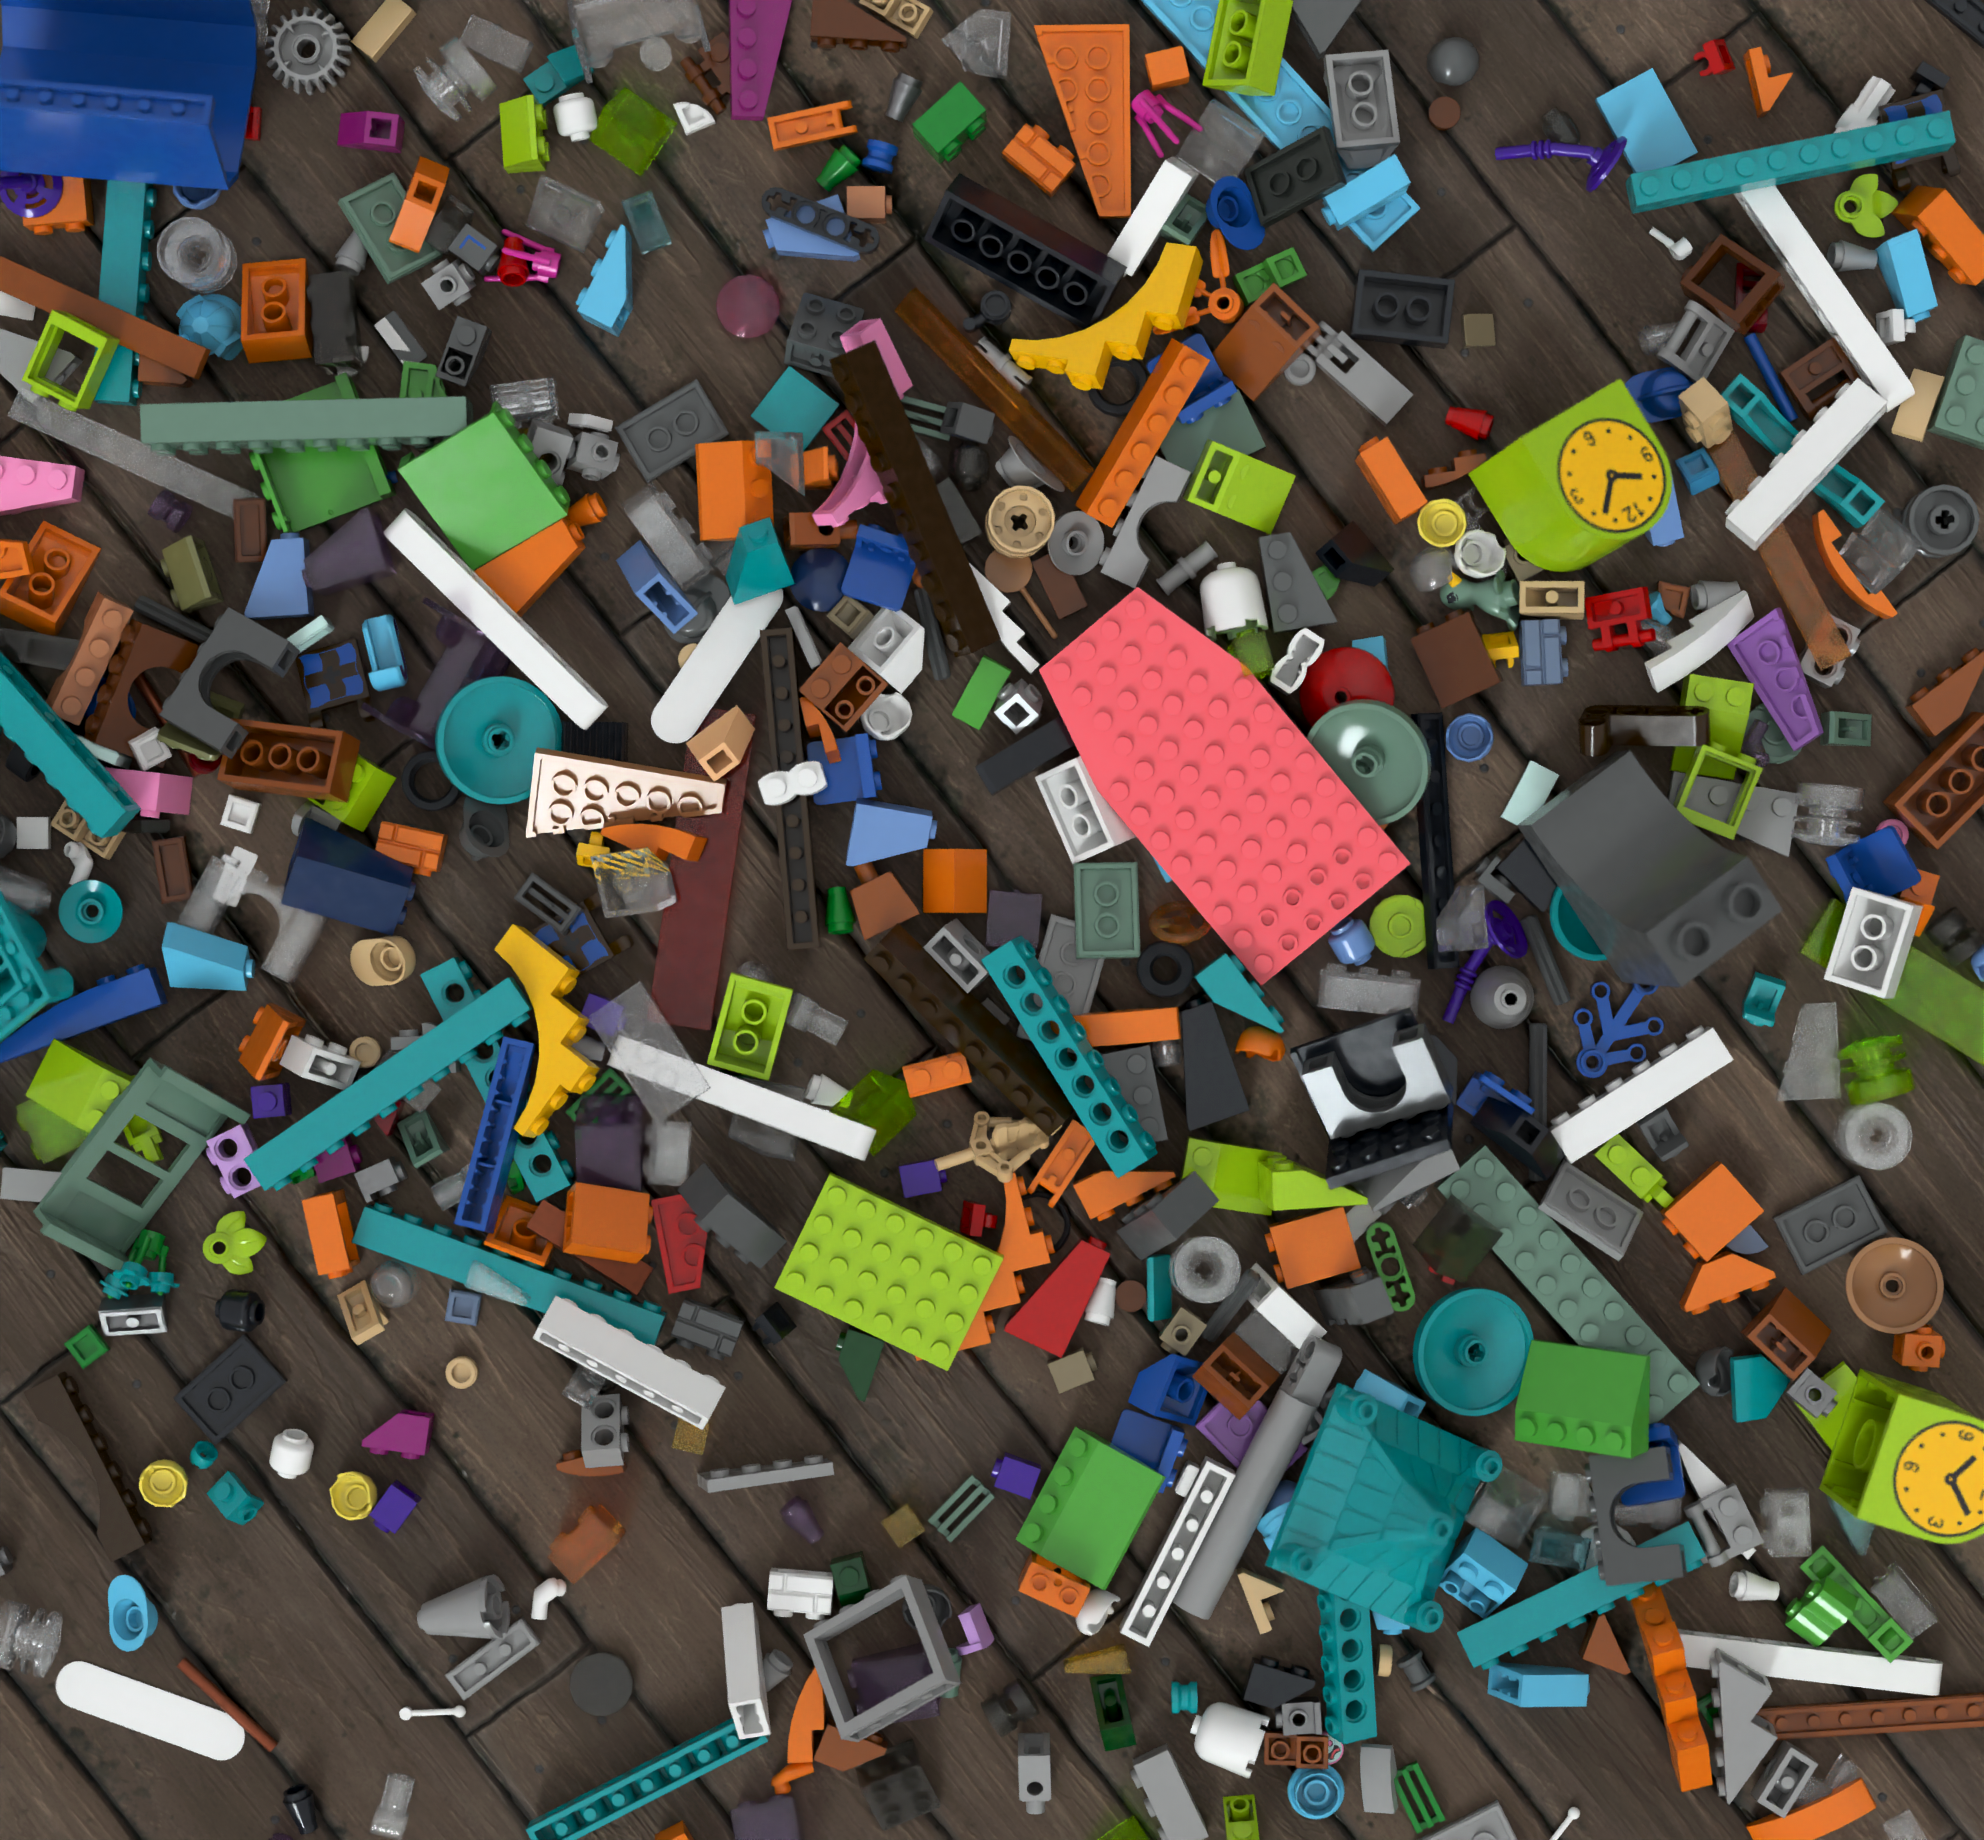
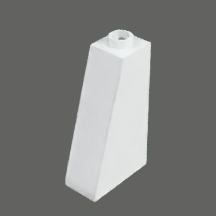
M1174 156L1164 161L1107 255L1127 266L1123 277L1127 274L1132 277L1137 273L1160 237L1163 224L1188 193L1200 174Z
M753 1602L721 1607L728 1705L739 1740L771 1735L759 1625Z

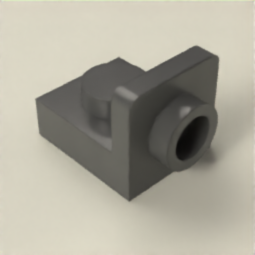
M1494 855L1491 859L1486 856L1475 869L1478 876L1474 881L1499 901L1508 904L1515 895L1510 890L1512 884L1498 873L1495 877L1491 875V872L1502 859L1497 855Z

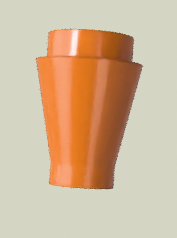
M597 492L591 495L587 493L568 509L567 516L562 519H570L572 523L576 522L580 527L602 522L603 517L608 515V510Z

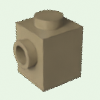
M1508 539L1503 540L1505 545L1503 548L1506 549L1504 564L1512 579H1515L1517 583L1545 570L1522 557Z
M1179 1304L1158 1334L1159 1339L1163 1341L1160 1346L1170 1354L1177 1355L1181 1353L1186 1356L1207 1327L1206 1321Z

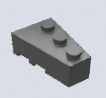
M1291 532L1258 537L1257 546L1272 635L1298 631L1303 628L1310 629L1336 624L1338 621Z
M1149 1044L1100 1053L1104 1060L1105 1069L1110 1076L1118 1081L1121 1087V1094L1127 1104H1131L1135 1108L1139 1117L1138 1121L1144 1131L1149 1132L1155 1142L1168 1140Z
M705 1163L677 1189L697 1215L694 1221L707 1233L712 1229L715 1232L714 1237L725 1248L728 1249L730 1246H733L735 1248L733 1252L745 1264L751 1261L761 1269L787 1242L768 1219L748 1201L745 1202L737 1196L728 1183L720 1182L711 1171V1168Z
M1193 1171L1163 1194L1158 1193L1149 1201L1146 1200L1137 1208L1135 1207L1121 1219L1124 1224L1116 1232L1141 1261L1176 1241L1210 1210L1219 1199L1199 1175Z
M1366 1265L1361 1266L1360 1269L1348 1272L1349 1277L1313 1290L1326 1326H1331L1334 1323H1337V1325L1346 1324L1345 1319H1347L1349 1325H1364L1394 1313L1381 1276L1373 1268H1366Z

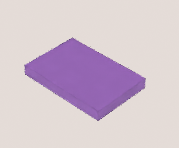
M1258 1400L1239 1420L1218 1401L1195 1424V1427L1238 1469L1268 1408ZM1300 1442L1287 1469L1308 1450L1302 1442Z

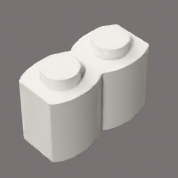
M1307 628L1300 630L1289 642L1286 656L1281 658L1271 670L1268 684L1285 695L1294 692L1303 682L1307 667L1313 664L1320 656L1324 647V639Z
M807 761L796 765L789 772L776 771L769 773L758 781L764 803L777 806L790 802L797 795L809 796L819 793L828 786L822 764L817 761Z

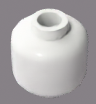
M583 92L559 97V103L553 107L558 133L561 136H570L571 142L589 139V132L594 131L598 127L593 100L584 97Z
M285 1429L283 1433H279L273 1439L269 1464L278 1472L279 1476L287 1479L296 1478L297 1475L304 1474L309 1470L314 1443L308 1437V1434L302 1430Z

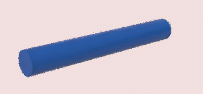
M1754 332L1744 337L1743 339L1783 417L1788 422L1799 418L1756 333Z

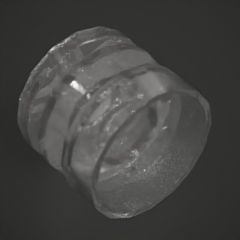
M453 35L438 48L445 61L441 66L430 57H427L425 61L434 72L428 76L419 65L413 69V72L419 80L421 89L435 106L457 123L462 119V116L454 108L458 102L461 103L467 112H471L472 107L466 98L470 92L479 100L484 101L498 87L460 40Z
M183 217L171 222L162 231L157 242V258L161 269L171 279L196 293H212L222 289L232 279L237 268V253L233 242L215 226L198 217ZM201 253L206 254V257L202 258ZM201 259L202 264H199L197 260Z
M1797 783L1795 804L1809 808L1808 815L1793 816V821L1806 823L1807 830L1792 829L1791 837L1803 840L1808 844L1841 847L1849 844H1859L1860 836L1846 834V827L1861 828L1862 823L1848 819L1847 816L1848 812L1863 810L1865 789L1819 783Z
M1870 1100L1855 1102L1844 1109L1836 1121L1834 1130L1836 1146L1843 1157L1855 1165L1873 1170L1889 1169L1902 1162L1910 1151L1913 1139L1911 1124L1904 1113L1892 1105ZM1874 1129L1882 1131L1883 1135L1878 1137L1879 1143L1870 1139V1137L1875 1135Z
M1209 1236L1189 1238L1178 1245L1170 1257L1168 1268L1171 1284L1181 1296L1190 1301L1207 1304L1222 1301L1233 1293L1239 1282L1241 1272L1238 1255L1231 1245L1220 1238ZM1202 1260H1204V1265L1210 1266V1272H1206L1204 1278H1201L1200 1273H1195V1267L1200 1266Z
M12 1600L5 1601L0 1609V1669L12 1670L20 1658V1671L22 1674H29L33 1668V1675L43 1679L58 1653L62 1636V1613L51 1611L47 1617V1610L39 1608L32 1620H30V1606L28 1604Z

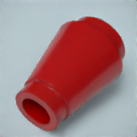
M508 237L504 240L503 248L506 247L525 252L522 239ZM502 253L497 271L501 282L510 287L523 285L529 276L527 260Z
M1450 406L1445 424L1477 441L1479 439L1487 440L1495 416L1488 414V410Z

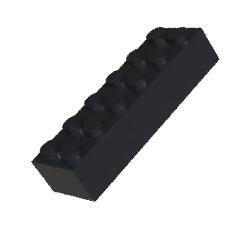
M960 173L947 188L924 238L930 244L1082 329H1086L1101 320L1127 269V266Z

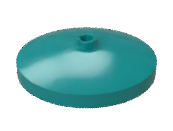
M507 676L481 678L459 689L444 706L435 732L437 758L449 781L467 796L491 804L519 802L530 797L536 748L561 751L562 723L556 708L549 698L532 684ZM493 734H499L501 737L498 745H494L492 740Z
M1468 1287L1448 1293L1430 1307L1421 1320L1415 1335L1413 1364L1422 1389L1437 1405L1456 1414L1482 1416L1500 1410L1519 1394L1531 1340H1534L1531 1325L1522 1309L1509 1297L1499 1292L1481 1287Z

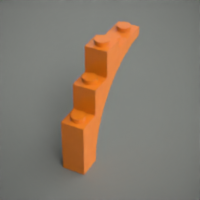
M1016 1171L1013 1172L1012 1180L1004 1183L1006 1196L1005 1223L996 1251L1004 1255V1259L958 1351L991 1343L990 1334L996 1333L992 1314L985 1315V1311L1021 1303L1020 1294L1025 1293L1021 1274L1015 1276L1014 1271L1051 1263L1049 1254L1055 1253L1051 1234L1044 1236L1043 1228L1030 1231L1029 1226L1035 1225L1031 1207L1024 1208L1022 1195H1026L1027 1190L1023 1176L1017 1177ZM915 1356V1357H916V1361L923 1360V1359H921V1358Z
M1652 1582L1642 1587L1645 1592L1644 1594L1630 1600L1656 1686L1667 1732L1672 1766L1681 1792L1713 1784L1709 1747L1698 1716L1696 1694L1686 1669L1683 1643L1675 1621L1672 1620L1661 1587H1656L1655 1583Z

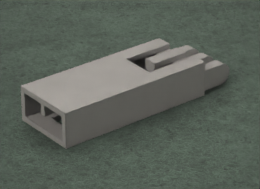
M1321 321L1318 325L1320 330L1326 335L1324 337L1320 335L1315 340L1317 345L1314 347L1311 344L1306 351L1316 359L1315 364L1381 424L1386 426L1413 396V393L1346 333L1341 331L1338 334L1327 323ZM1334 356L1343 365L1349 358L1355 364L1345 374L1330 359Z

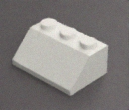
M1081 756L1035 777L1072 864L1136 837L1098 792Z
M1852 887L1824 979L1884 999L1894 998L1923 906Z

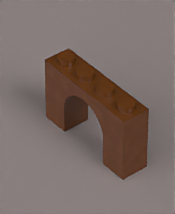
M131 618L130 623L124 627L121 633L120 640L122 643L119 651L112 657L109 663L110 673L107 681L100 687L97 693L98 703L95 711L88 717L85 723L86 733L84 738L95 744L135 758L128 741L152 728L137 723L130 713L128 693L133 681L142 672L154 667H167L183 673L195 660L200 645ZM166 760L155 766L163 768Z

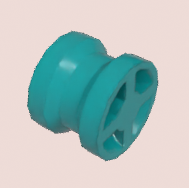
M1171 1681V1713L1178 1714L1181 1710H1188L1191 1714H1197V1681H1190L1188 1684Z

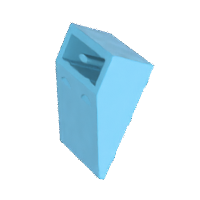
M622 224L618 231L612 230L605 244L608 251L603 260L599 258L591 271V276L594 278L589 288L584 287L576 301V305L579 306L577 311L585 321L619 337L633 309L632 237L627 228Z

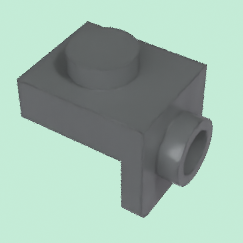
M1664 1105L1636 1122L1648 1145L1662 1162L1676 1157L1689 1146L1688 1141L1680 1133Z

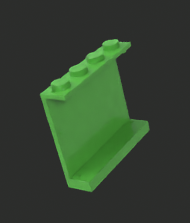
M345 372L335 376V382L285 401L360 398L352 377ZM369 445V451H350V447L337 446L336 452H319L318 448L305 447V452L288 453L286 449L273 448V453L267 454L250 452L249 457L256 471L260 470L264 479L260 483L262 492L266 500H272L275 512H272L271 515L278 530L283 529L284 533H298L395 496L396 493L389 478L387 479L386 477L388 472L378 446Z
M497 401L492 403L490 413L416 457L410 452L401 458L398 466L401 476L465 563L473 571L567 516L570 505V497L566 489L562 485L557 486L551 477L552 472L548 464L543 459L539 460L528 436L524 433H519L514 426L515 420L507 408L502 409Z

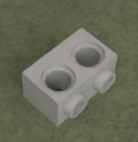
M1827 612L1821 614L1798 657L1805 679L1824 689L1832 687L1833 684L1838 685L1846 671L1843 664L1847 656L1852 657L1860 645L1861 640L1857 637L1861 630ZM1833 629L1840 631L1843 635V642L1839 647L1832 645L1829 640V634ZM1818 658H1823L1828 663V671L1825 675L1818 674L1814 668V663Z
M620 1394L582 1397L581 1452L585 1468L624 1465V1452H629V1435L624 1433V1425H629L630 1420L629 1408L622 1405Z

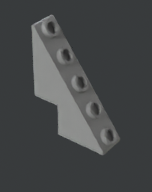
M1716 1648L1714 1651L1715 1658L1709 1659L1711 1678H1716L1717 1687L1711 1688L1713 1708L1718 1707V1717L1713 1718L1714 1736L1720 1738V1747H1715L1716 1766L1721 1767L1722 1777H1716L1718 1796H1725L1726 1802L1730 1805L1778 1737L1773 1724L1757 1715L1760 1708L1773 1692L1768 1678Z

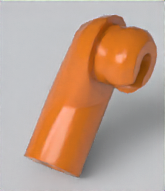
M812 1762L791 1763L775 1774L771 1779V1786H774L775 1794L781 1796L791 1791L789 1781L813 1773Z

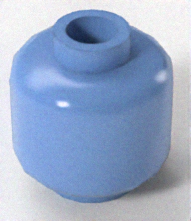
M1346 917L1330 929L1331 933L1328 937V943L1341 963L1346 965L1354 963L1355 966L1366 963L1372 957L1370 953L1376 943L1364 921Z

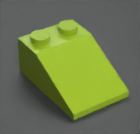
M1688 674L1683 679L1679 706L1707 707L1710 712L1711 741L1727 747L1725 753L1737 758L1738 753L1741 751L1749 718L1754 683ZM1673 746L1670 771L1686 773L1697 746ZM1705 755L1697 775L1734 780L1736 767Z
M731 972L707 1064L769 1081L778 1053L793 989Z
M54 1038L25 1096L72 1125L90 1133L119 1094L122 1095L134 1077Z
M1188 1136L1180 1181L1195 1171L1219 1199L1213 1208L1271 1216L1272 1209L1259 1199L1258 1161H1267L1268 1156L1282 1155V1153Z
M1271 1155L1267 1157V1161H1258L1259 1199L1273 1211L1368 1204V1198L1352 1186L1344 1185L1330 1190L1325 1180L1326 1175L1287 1159V1156Z

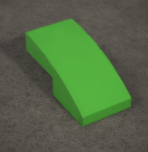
M1291 247L1265 259L1258 265L1234 275L1232 280L1246 307L1253 304L1273 283L1280 289H1283L1303 279L1307 274L1294 247Z
M984 655L957 703L952 716L980 730L998 698L997 694L1005 685L1012 670Z

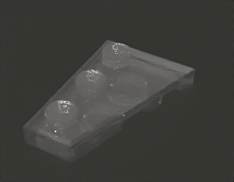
M1837 1002L1802 1003L1792 1038L1793 1042L1789 1057L1784 1066L1783 1078L1775 1101L1841 1098Z

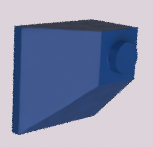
M1172 1353L1139 1372L1128 1403L1153 1416L1195 1426L1208 1391L1192 1376L1204 1362Z

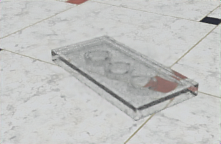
M639 981L587 1017L656 1124L661 1123L711 1089L643 982Z

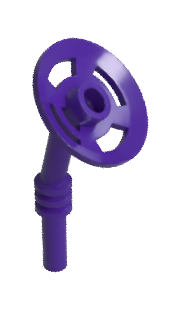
M1621 136L1608 144L1603 150L1598 146L1594 148L1592 146L1552 142L1551 139H1546L1545 142L1544 140H1539L1538 143L1535 140L1527 145L1496 147L1495 157L1496 160L1527 157L1538 160V157L1545 159L1546 156L1547 159H1551L1553 155L1587 159L1586 163L1591 165L1586 180L1585 189L1590 193L1610 173L1626 146L1627 138Z
M1 172L0 197L9 210L21 217L37 218L51 212L61 199L63 193L62 176L51 175L53 189L45 188V179L42 174L24 173L19 176L20 172ZM7 189H13L18 196L14 202L10 199ZM37 193H39V194H38L36 197H34V198H27V195L33 196V195H36ZM43 198L47 200L37 208H26V204L38 203Z
M1492 900L1485 906L1484 913L1488 929L1465 966L1459 969L1461 974H1457L1458 981L1453 983L1455 989L1442 1017L1444 1021L1454 1024L1467 991L1472 990L1470 984L1475 983L1473 978H1477L1475 972L1493 945H1498L1508 956L1515 959L1522 958L1527 953V938L1521 923L1513 911L1501 901ZM1493 911L1499 913L1503 919L1494 918Z

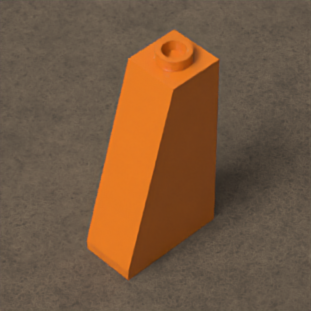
M561 519L476 569L474 572L509 607L522 617L586 548L582 541L585 538L584 533L576 522L572 523L570 519Z

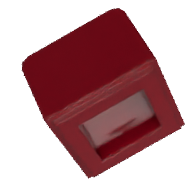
M404 1098L395 1103L398 1109L384 1119L380 1115L373 1118L386 1136L392 1135L406 1103Z

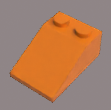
M306 258L242 264L241 343L249 363L312 358L313 330Z
M43 520L28 544L35 573L6 579L0 589V614L55 640L70 616L101 552V548Z
M268 1003L266 1007L261 1006L253 1019V1023L256 1026L251 1036L247 1034L239 1046L238 1051L242 1054L238 1061L259 1081L278 1077L283 1068L279 1063L291 1036L299 1037L307 1020L274 1003Z

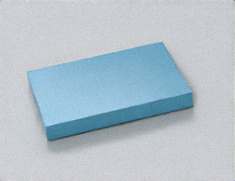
M1653 68L1595 99L1614 138L1617 139L1621 136L1627 138L1623 154L1633 173L1677 165L1698 153Z

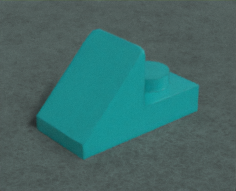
M573 45L546 56L549 61L523 80L539 104H543L544 107L595 71L578 46Z

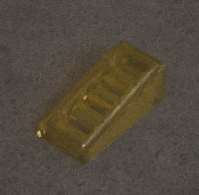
M1123 1643L1063 1660L1065 1673H1132L1126 1647Z

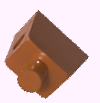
M814 512L788 513L782 519L784 551L836 548L841 544V539H856L858 532L857 520H848L838 527L823 525L828 529V535H822L819 532V526L816 525L812 517Z
M872 862L854 867L862 885L850 890L865 940L921 914L891 871L879 876Z

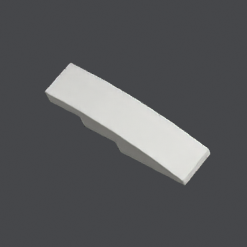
M970 564L1000 635V641L1022 667L1032 675L1040 664L1018 644L1025 636V632L1003 613L1010 606L1011 602Z
M1745 590L1689 620L1691 626L1689 630L1666 641L1669 650L1644 663L1651 685L1657 693L1684 678L1711 659L1731 642L1755 617L1748 593Z
M1678 1440L1682 1469L1698 1500L1726 1487L1704 1463ZM1711 1508L1706 1509V1512L1721 1531ZM1752 1548L1741 1554L1748 1560L1756 1550Z

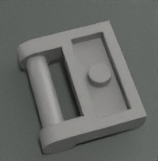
M1689 300L1684 307L1685 314L1665 348L1661 347L1656 357L1672 366L1693 383H1696L1703 376L1707 379L1735 330L1699 303ZM1696 318H1698L1701 322L1679 357L1676 355V352Z
M1735 1483L1683 1508L1687 1518L1692 1519L1709 1554L1707 1559L1711 1567L1722 1565L1729 1559L1764 1543ZM1711 1508L1729 1546L1720 1549L1703 1514L1706 1509Z

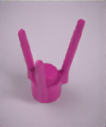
M1148 89L1138 94L1130 105L1131 109L1136 113L1134 119L1142 127L1159 158H1163L1164 153L1148 123L1152 124L1155 122L1174 144H1179L1178 137L1161 118L1164 112L1162 107L1199 132L1203 130L1201 125L1168 103L1161 94L1155 96Z
M507 229L501 231L507 237L522 239L524 245L537 250L535 254H530L506 247L502 248V253L533 262L532 270L537 271V274H529L526 281L548 283L549 277L557 279L562 254L556 253L555 248L543 246ZM498 275L484 276L485 282H501Z

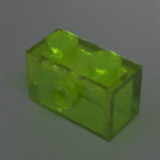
M1255 628L1237 633V637L1233 638V641L1227 648V652L1240 661L1243 676L1246 677L1253 674L1258 680L1268 677L1275 669L1265 631L1256 633Z

